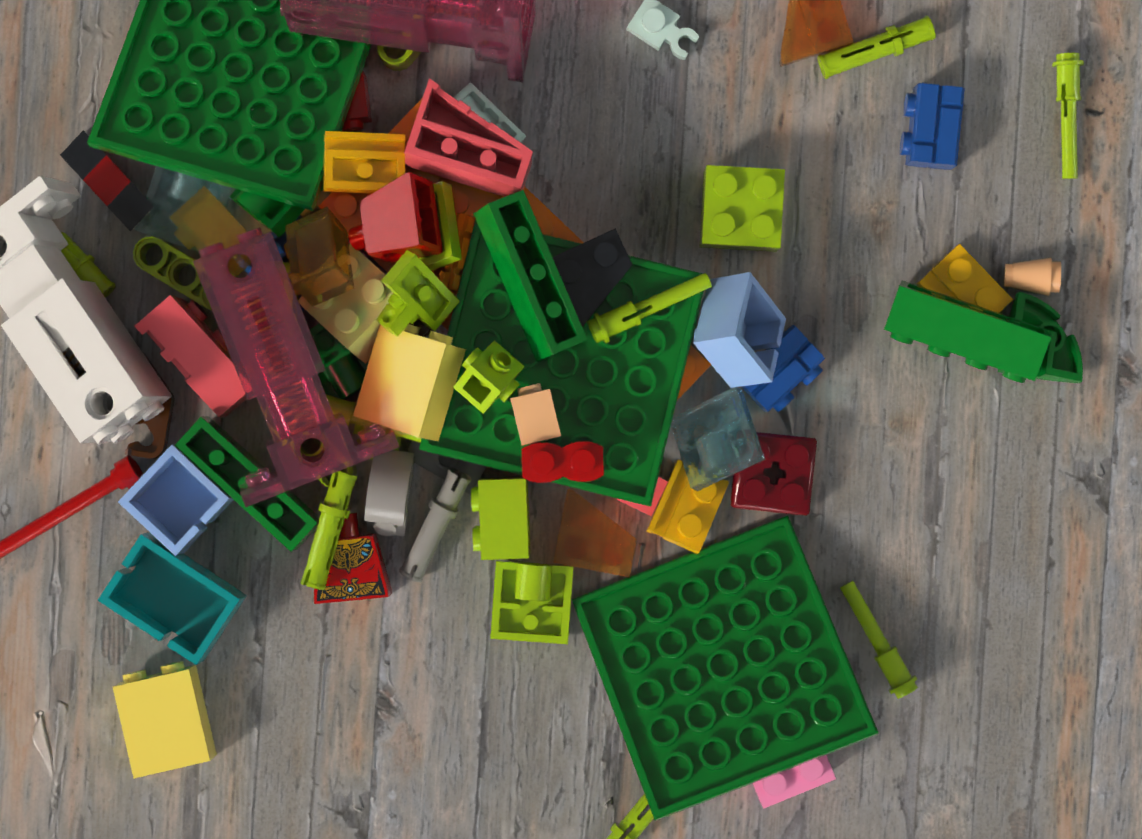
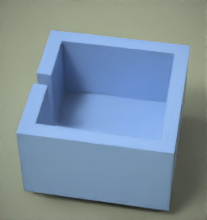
M751 272L710 279L712 287L706 289L705 297L702 299V310L698 326L694 331L693 343L730 388L772 382L778 352L776 349H763L780 347L786 322L785 316Z
M171 444L118 503L171 553L177 556L185 553L206 531L208 527L205 524L214 522L234 500L174 446L175 444Z

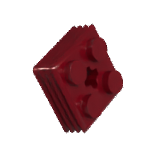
M739 431L737 434L730 505L738 509L809 515L817 440L809 437ZM772 462H778V469L783 470V477L777 478L775 484H770V478L763 475L764 468H771Z

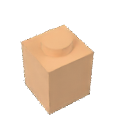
M540 383L518 388V397L510 399L521 445L560 437L561 432L551 390L542 391Z

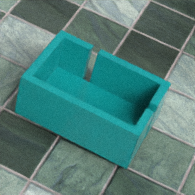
M150 532L139 536L121 563L126 568L115 572L98 598V601L158 641L168 638L172 632L176 633L178 636L171 639L167 647L193 664L198 665L207 658L247 595L184 553L175 556ZM136 566L133 571L129 569L130 567Z

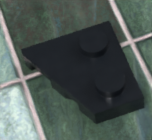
M616 228L553 257L582 328L632 266Z

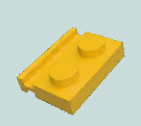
M325 131L324 192L374 193L405 174V134Z
M961 244L956 245L917 282L923 288L1000 313L1013 300Z
M678 459L646 531L698 554L721 504L729 481L695 466L692 467L683 463L684 461Z

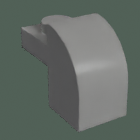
M375 448L365 504L364 521H367V532H374L383 536L395 535L405 537L408 522V501L413 481L414 453Z

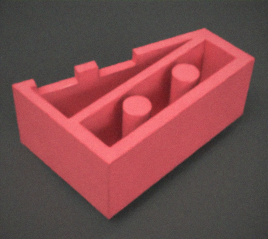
M429 78L404 154L407 167L506 197L524 190L532 164L533 151L494 123L484 120L473 112L470 106L461 100L458 101L443 91L439 84Z
M169 295L134 327L142 335L147 333L162 350L160 355L168 363L171 361L186 378V383L218 417H226L260 388L254 380L258 377V374L249 373L248 362L244 358L239 362L229 351L233 347L232 343L219 329L212 332L204 322L208 317L207 314L195 301L191 300L188 303L184 299Z

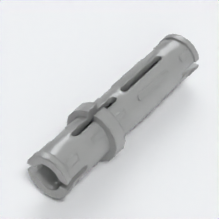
M448 469V474L437 497L431 498L428 504L430 511L403 566L399 569V573L408 578L413 566L417 565L411 579L412 581L422 582L424 573L450 520L456 519L459 513L457 506L472 479L467 474L462 473L457 485L453 486L459 473L457 469Z

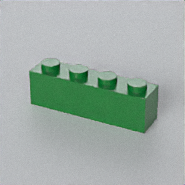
M524 190L490 202L475 212L474 217L536 361L588 340Z
M903 280L899 285L884 330L891 332L890 337L896 341L912 344L916 340L927 344V350L934 354L950 357V354L954 353L965 357V363L972 367L987 370L988 366L1003 370L1002 376L1019 383H1025L1026 378L1032 381L1036 380L1052 337L1051 330Z
M201 416L174 445L290 552L297 550L317 528L319 516L210 417Z

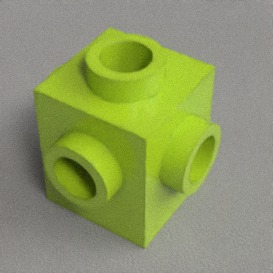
M494 340L484 351L477 347L462 364L466 371L453 388L484 414L498 398L505 402L520 385L515 378L525 366Z

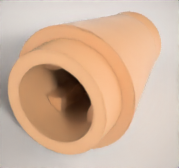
M1052 258L1005 264L1004 287H1012L1050 296V292H1060L1061 262L1052 261Z

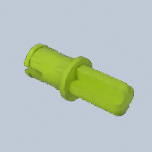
M61 232L69 244L61 252L79 279L95 282L104 297H108L116 288L114 282H111L94 264L95 258L92 255L87 256L66 233Z

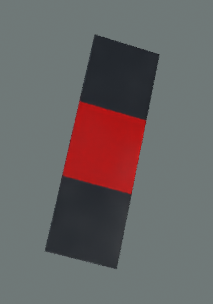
M83 130L60 156L131 232L154 206L102 150L88 145L89 136Z

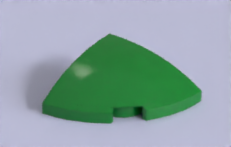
M1017 292L1009 317L1051 330L1052 334L1036 379L1081 383L1083 379V363L1079 345L1075 336H1067L1063 328L1056 321L1060 319L1061 315L1042 300L1023 292Z

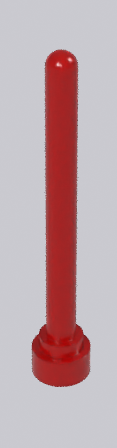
M127 455L114 463L115 468L110 470L111 475L0 541V559L118 488L121 490L125 488L130 489L143 475L137 462L133 457Z

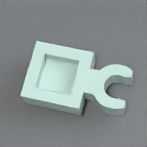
M644 0L626 29L658 51L663 43L666 42L670 45L673 55L682 60L686 59L688 53L679 47V40L688 38L696 43L699 39V35L693 29H679L675 25L680 19V15L657 0Z

